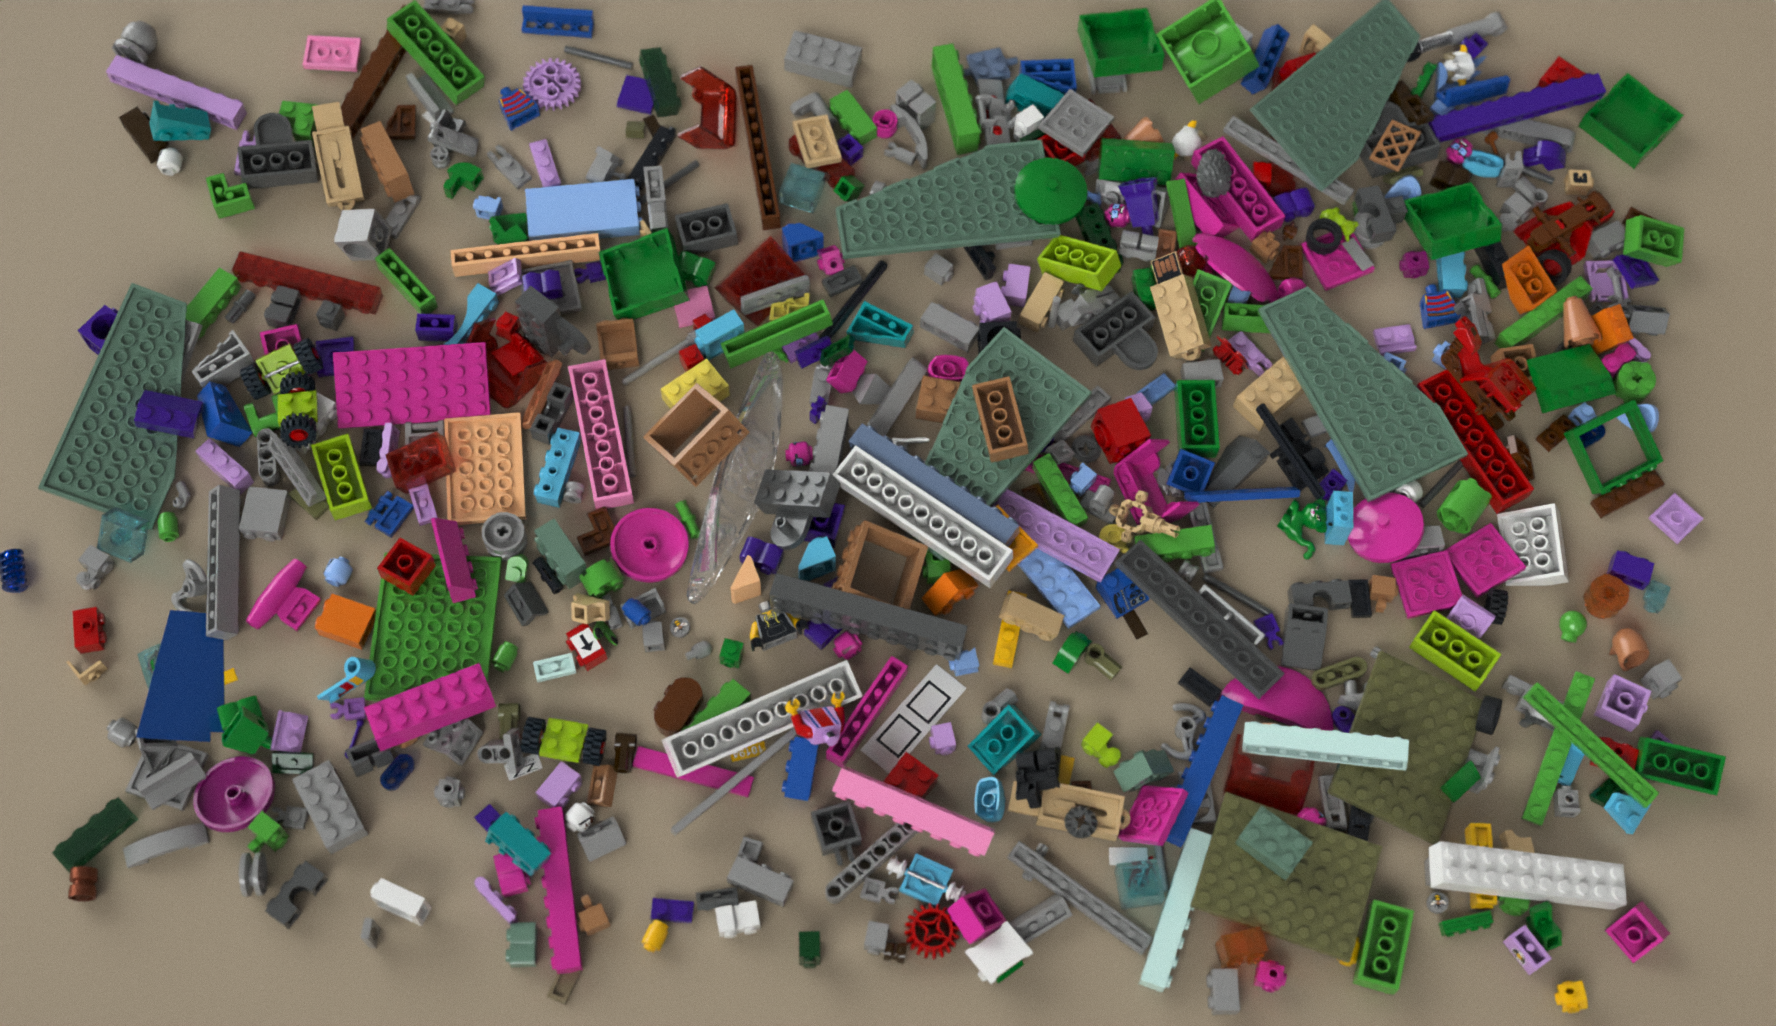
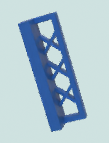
M527 5L522 7V33L592 38L594 26L592 10ZM527 22H535L537 25L533 28H528ZM552 23L554 27L546 29L544 25ZM564 25H570L572 28L569 30H563L561 27ZM589 26L588 32H581L579 28Z
M1505 75L1437 92L1436 97L1448 108L1507 94L1510 78Z

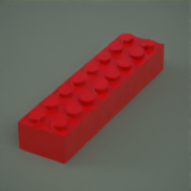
M1446 369L1418 383L1416 387L1433 403H1437L1441 407L1466 449L1468 455L1459 461L1462 462L1470 477L1478 482V486L1491 494L1492 498L1489 504L1495 513L1498 514L1527 499L1534 490L1533 486L1483 415H1477L1478 412L1475 413L1476 405L1451 373Z

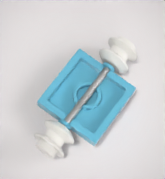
M917 853L909 868L907 867L906 860L903 862L898 861V856L895 859L891 858L888 863V875L894 872L897 874V879L902 877L903 874L905 875L899 892L925 904L932 903L934 908H936V904H939L943 893H946V901L952 898L955 902L966 894V891L963 890L964 886L958 888L956 887V882L951 883L948 888L947 884L953 869Z

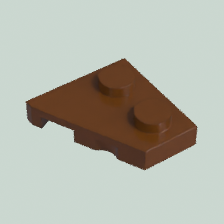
M397 105L385 129L390 140L416 139V105Z
M1283 246L1271 270L1268 272L1272 280L1303 279L1302 246Z
M1515 435L1507 437V451L1528 481L1534 480L1535 475L1529 446Z

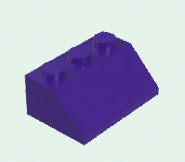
M144 390L138 402L134 423L139 428L195 439L203 402Z

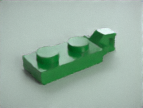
M1427 62L1423 66V75L1420 74L1418 77L1417 87H1413L1411 90L1412 95L1418 94L1422 99L1437 69V65Z

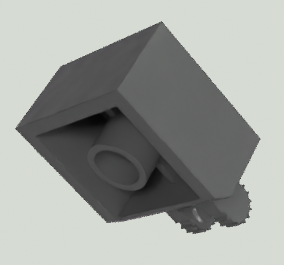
M846 801L812 811L811 820L822 856L834 853L837 864L840 866L843 865V859L839 851L847 850L848 859L850 862H853L855 857L852 848L862 845V838L851 802ZM833 826H838L839 831L833 830Z

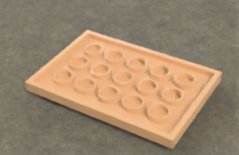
M521 413L444 419L448 520L457 521L458 525L485 523L490 516L499 512H509L521 520L526 519Z

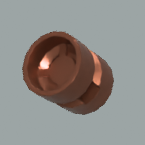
M87 866L71 868L69 881L73 884L69 886L68 899L73 901L96 900L97 888L94 884L98 881V869Z

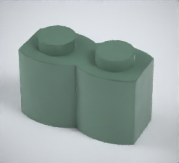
M536 922L511 923L510 929H507L506 939L510 941V948L506 949V962H509L511 968L536 967L538 934Z

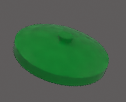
M1041 158L1028 163L1019 172L1015 182L1014 196L1021 211L1029 218L1039 223L1057 225L1074 219L1082 211L1087 198V185L1083 175L1072 164L1057 158Z

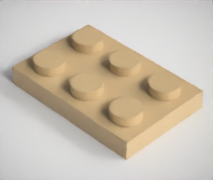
M828 115L792 122L806 168L842 161Z

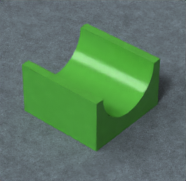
M1209 0L1157 33L1158 38L1198 104L1260 67L1252 49L1221 0Z

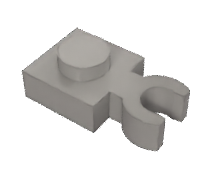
M287 806L286 811H282L279 807L272 808L273 812L279 813L277 818H272L278 824L283 822L284 828L305 830L308 817L306 808Z
M866 877L860 898L879 904L881 898H883L888 904H895V899H891L889 894H898V889L895 887L886 889L884 888L886 882Z

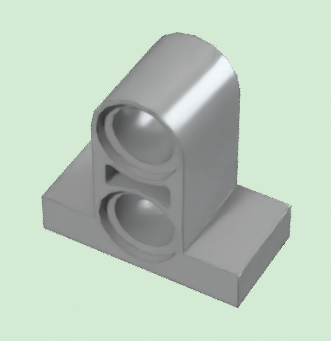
M598 146L595 150L597 156L586 175V179L591 183L609 181L617 166L621 167L624 160Z
M1100 485L1095 493L1087 490L1080 502L1084 511L1108 524H1113L1116 516L1109 513L1110 506L1115 504L1112 502L1115 492L1106 485Z
M519 728L510 729L503 734V739L490 740L480 747L477 752L479 760L483 763H507L509 774L519 772L525 767L521 751Z

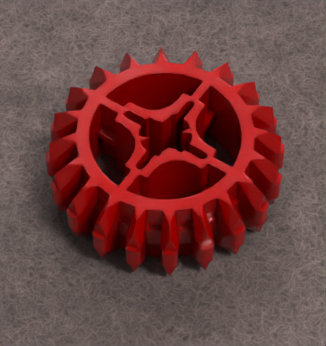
M928 903V909H925L924 905H920L921 912L914 909L913 914L915 916L908 915L910 922L905 923V927L908 930L904 931V935L910 936L906 939V943H913L910 946L911 950L918 948L916 955L919 956L921 952H924V959L928 958V954H932V959L935 960L936 953L943 958V950L950 954L951 949L949 946L955 948L956 942L953 940H959V935L955 933L959 932L960 929L958 926H954L956 923L951 920L950 914H946L947 907H944L942 911L939 910L940 904H936L935 909L932 908V903ZM928 916L936 917L932 922L921 921V919ZM942 920L948 927V937L940 930L939 926ZM936 925V934L933 933V935H929L928 937V928H930L931 930V928H934ZM915 926L920 927V930L925 935L922 942L916 936ZM933 940L944 942L938 946H927Z

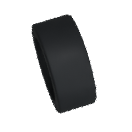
M1326 218L1317 219L1312 222L1306 233L1307 246L1313 252L1322 255L1331 254L1336 251L1342 239L1341 227L1335 221ZM1319 229L1327 230L1334 236V241L1329 244L1320 243L1314 238V231Z
M1546 250L1537 258L1544 270L1543 262L1546 259L1554 260L1561 266L1562 274L1560 276L1551 275L1545 270L1554 286L1563 283L1571 273V261L1560 250Z
M1488 695L1484 697L1476 721V731L1489 735L1494 733L1501 712V699Z

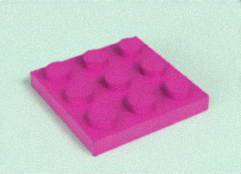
M1329 232L1315 239L1320 243L1329 244L1334 241V236ZM1343 232L1338 248L1331 254H1317L1307 246L1306 242L1300 245L1302 246L1303 254L1325 291L1370 274L1375 270L1374 266L1364 271L1360 269L1342 245V243L1346 242ZM1355 234L1349 235V239L1354 238L1362 248Z
M1491 523L1446 549L1454 570L1476 598H1479L1487 593L1490 588L1499 586L1526 568Z
M1447 550L1391 563L1390 565L1393 577L1396 578V585L1399 587L1398 592L1407 619L1431 614L1434 610L1439 612L1452 609L1462 596Z
M1142 786L1129 812L1130 823L1125 829L1120 830L1118 838L1125 842L1163 846L1185 803L1188 792L1179 788Z

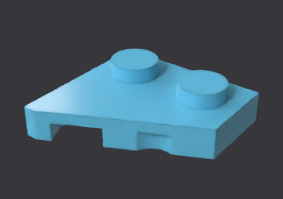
M1613 793L1604 809L1627 834H1633L1651 806V803L1647 808H1643L1631 796Z

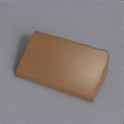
M610 764L593 765L587 799L588 805L612 806L618 773L614 772V766Z

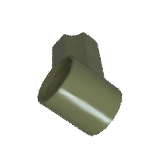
M1091 644L1084 654L1085 662L1098 669L1110 681L1122 669V666L1105 653L1104 648L1099 644ZM1090 652H1096L1099 657L1093 658Z
M520 703L498 704V719L500 721L499 739H503V734L510 729L518 728Z

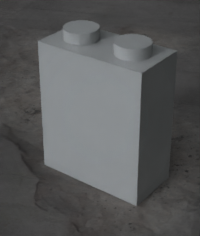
M249 486L239 530L245 538H263L266 541L282 540L291 501L288 491Z

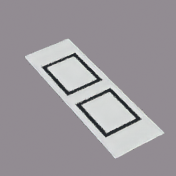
M936 664L861 748V751L886 772L890 773L905 752L910 754L931 730V726H934L967 688Z

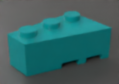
M1020 73L1007 88L1004 101L1005 104H1008L1010 100H1014V107H1017V111L1021 112L1023 109L1034 105L1045 118L1064 97V94Z
M153 101L150 118L153 141L209 140L211 125L207 111L189 107L181 109L176 108L175 104L167 106L160 104L159 101Z
M864 301L846 333L847 335L851 334L855 341L906 348L914 334V328L912 324Z
M507 811L488 829L485 842L489 845L492 842L500 848L498 850L499 853L502 855L507 853L514 859L512 862L531 877L550 858L551 852L549 847L543 842L540 843L530 829H525L520 825L519 819L513 814L510 815Z

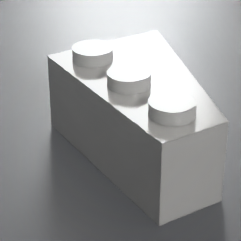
M233 330L223 343L220 342L217 345V349L211 355H207L192 370L202 389L209 381L225 386L241 376V369L255 363L251 354Z

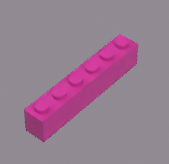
M893 656L889 658L845 723L838 742L827 749V760L840 768L847 764L906 677L908 672L906 664Z

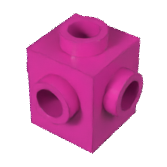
M835 245L817 250L819 270L830 276L844 270L843 264L845 260Z
M1268 960L1267 962L1260 961L1256 966L1253 985L1263 987L1262 990L1267 992L1278 991L1286 983L1287 974L1284 973L1285 966H1281L1279 962Z

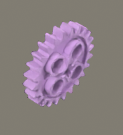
M549 58V62L542 59V64L535 62L536 68L530 66L531 72L526 71L527 77L523 78L524 92L538 104L539 109L545 106L546 111H548L549 107H552L553 111H555L558 106L562 110L563 104L568 107V101L574 103V97L579 96L578 92L581 91L580 75L577 73L576 67L572 68L571 63L566 65L565 60L559 63L558 58L555 62H552L551 58Z

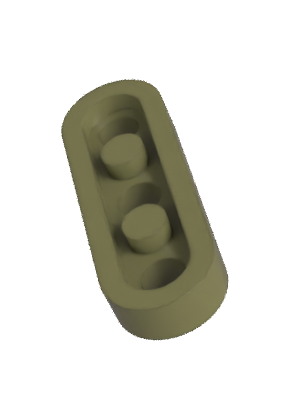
M1353 657L1327 666L1313 673L1311 683L1316 689L1323 691L1343 684L1347 680H1355L1365 674L1367 663L1360 657ZM1353 667H1357L1359 671H1355ZM1335 673L1341 674V677H1337ZM1321 679L1324 683L1320 684L1317 680Z

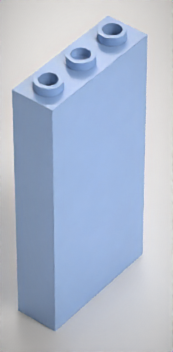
M634 179L525 189L529 241L598 233L599 239L640 235L639 228H641L640 221H642V217H638V212H641V204L636 198L640 197L639 186H635Z

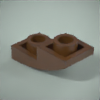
M1563 414L1550 427L1538 435L1535 440L1550 452L1566 438L1565 432L1577 426Z

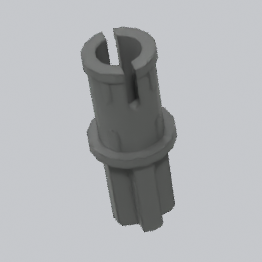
M246 289L238 301H234V306L226 314L225 319L230 323H235L243 311H247V306L256 297L255 294Z

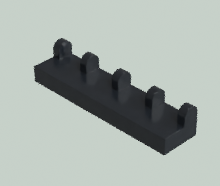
M662 125L659 127L627 179H634L635 186H639L640 190H643L645 187L643 167L659 165L677 137L674 127L670 126L669 129Z

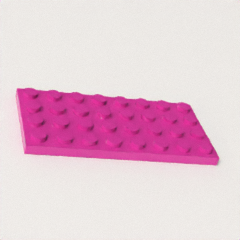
M486 342L333 353L339 429L385 426V423H392L393 425L405 424V422L428 423L438 422V420L447 418L491 415Z

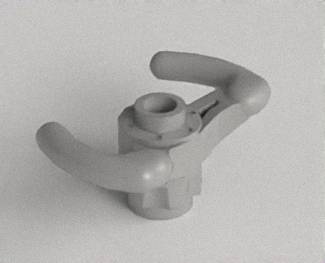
M187 559L183 563L186 573L185 581L181 590L172 594L171 601L178 611L194 612L185 608L181 600L188 597L207 595V576L198 563Z
M1178 703L1173 705V710H1184L1194 713L1192 717H1181L1175 726V735L1182 741L1184 752L1176 751L1166 743L1161 745V749L1173 758L1189 760L1194 750L1192 739L1196 726L1205 720V712L1192 704Z

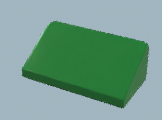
M526 213L494 216L505 231L518 223L525 234L528 235ZM492 233L493 240L496 239L497 237H499L498 234H497V235H494V234Z
M1470 760L1440 789L1455 803L1481 776L1474 763Z

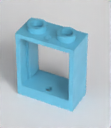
M735 310L695 330L696 338L694 340L702 356L708 359V361L723 353L720 343L744 333V323Z
M1333 491L1325 507L1327 513L1325 544L1344 545L1353 529V492Z

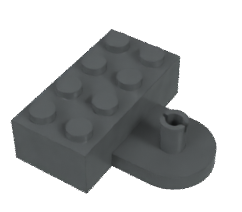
M1389 101L1386 102L1372 131L1373 135L1368 137L1359 155L1372 178L1395 172L1388 167L1369 160L1391 120L1421 132L1401 169L1437 159L1441 148L1428 123L1419 126L1415 122L1409 123L1402 110L1396 104ZM1393 126L1390 131L1391 133L1399 132L1400 130L1399 128ZM1411 133L1406 134L1409 141L1413 140L1416 136ZM1402 135L1394 137L1396 143L1405 142ZM1390 138L1384 140V146L1392 145ZM1407 145L1398 147L1401 154L1406 153L1408 149ZM1394 148L1386 150L1389 157L1397 155ZM1382 151L1377 152L1375 156L1380 159L1385 158ZM1391 160V163L1398 166L1400 160Z
M267 113L260 116L254 124L256 145L237 147L242 184L246 183L248 189L318 183L312 140L293 142L291 124L281 114Z
M532 286L515 301L524 339L530 344H535L542 354H548L552 358L559 351L566 356L574 349L576 352L585 355L591 349L587 338L576 327L561 317L559 307Z
M1131 291L1076 329L1073 342L1096 367L1116 354L1127 367L1134 370H1145L1155 363L1158 355L1155 341L1147 334V331L1153 328L1155 316Z
M765 469L754 504L765 514L776 515L770 537L778 548L791 550L799 546L807 536L813 517L830 518L841 484L830 472Z

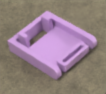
M1613 260L1586 261L1584 263L1586 282L1593 288L1589 294L1590 302H1595V300L1597 302H1612L1607 300L1608 297L1614 294L1612 279L1608 277L1607 273L1595 272L1598 268H1610L1612 266L1614 271H1616L1618 268ZM1622 275L1619 277L1624 300L1628 298L1626 281Z

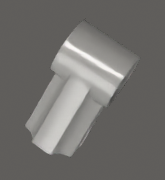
M1526 177L1520 178L1513 186V189L1532 205L1531 210L1537 205L1541 210L1543 209L1548 199V193L1545 190L1537 189Z
M1006 688L992 701L985 703L981 715L982 721L989 725L1008 705H1015L1018 702L1016 694L1011 689ZM993 711L996 715L990 716L986 712Z

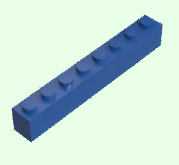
M1221 695L1219 701H1214L1210 710L1214 713L1211 718L1207 717L1203 728H1206L1204 734L1200 733L1196 742L1199 747L1197 751L1193 750L1188 761L1192 763L1189 768L1185 767L1181 778L1184 779L1182 785L1178 784L1176 787L1184 789L1188 792V795L1168 834L1167 842L1180 848L1184 844L1243 708V704Z

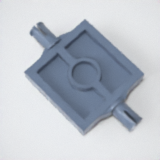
M1000 47L966 55L969 68L964 69L963 77L971 75L977 86L978 79H1009L1011 73L1008 66L1018 64L1017 57L1006 59Z

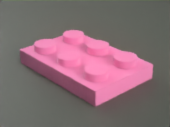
M308 35L303 60L304 69L357 72L362 45L361 38Z

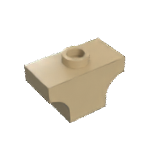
M580 593L573 595V602H571L572 621L588 625L595 621L605 622L610 619V601Z
M1505 830L1499 836L1502 845L1501 849L1535 853L1531 837H1518L1513 830Z

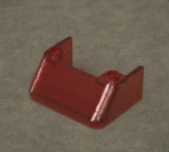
M702 66L680 75L681 80L692 86V98L701 104V123L678 133L677 137L697 149H729L733 147L736 137L737 94L735 89Z
M492 317L475 323L466 343L486 342L490 397L507 409L515 406L537 385L547 361L542 360L528 365L521 373V376L517 374L513 377L491 354V352L498 349L497 340L490 334L496 318Z
M1237 734L1231 747L1223 795L1228 792L1297 816L1302 811L1308 794L1315 761L1307 760L1305 770L1298 769L1294 771L1290 782L1251 773V760L1245 755L1238 754L1241 735Z

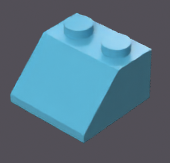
M827 536L823 538L817 537L808 544L798 567L800 580L811 581L836 571V555Z

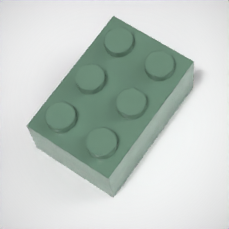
M552 519L535 529L536 538H534V541L537 544L536 548L542 556L545 555L550 569L556 571L561 585H566L570 590L581 583L579 576L581 573L583 576L587 574L586 564L556 520Z
M1263 806L1259 808L1235 842L1237 846L1285 881L1313 843Z

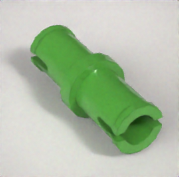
M1479 264L1470 269L1469 272L1475 279L1484 278L1486 290L1491 299L1496 298L1501 293L1492 282V277L1490 275L1487 276Z
M684 500L676 503L675 507L682 518L681 523L685 525L690 538L696 539L700 537L702 532L695 521V515L690 511L687 501Z

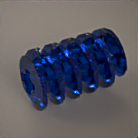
M9 549L0 553V580L2 590L5 592L20 593L28 588V585H24L27 583V578L24 577L27 574L23 570L26 566L23 564L25 558L22 556L24 554L22 549Z

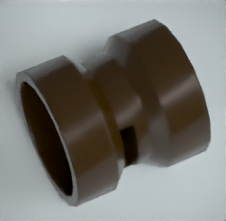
M887 939L883 960H896L898 963L904 964L908 943L901 942L898 944L894 940ZM896 946L895 957H894V956H893V952H894V947Z

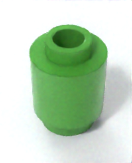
M173 512L161 513L157 520L159 538L165 542H173L179 537L178 518Z
M504 641L491 661L494 664L493 667L500 672L509 671L518 655V647Z

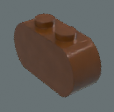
M678 678L672 685L669 684L664 692L663 700L658 701L653 709L656 727L661 734L667 737L681 732L686 725H689L703 703L701 686L692 678Z

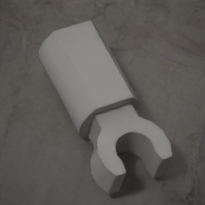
M889 142L888 147L893 150L885 149V156L895 157V159L910 166L914 164L917 154L901 147L898 148L895 143Z
M610 594L602 596L604 600L610 601V619L608 620L610 629L615 630L622 627L616 606H613Z

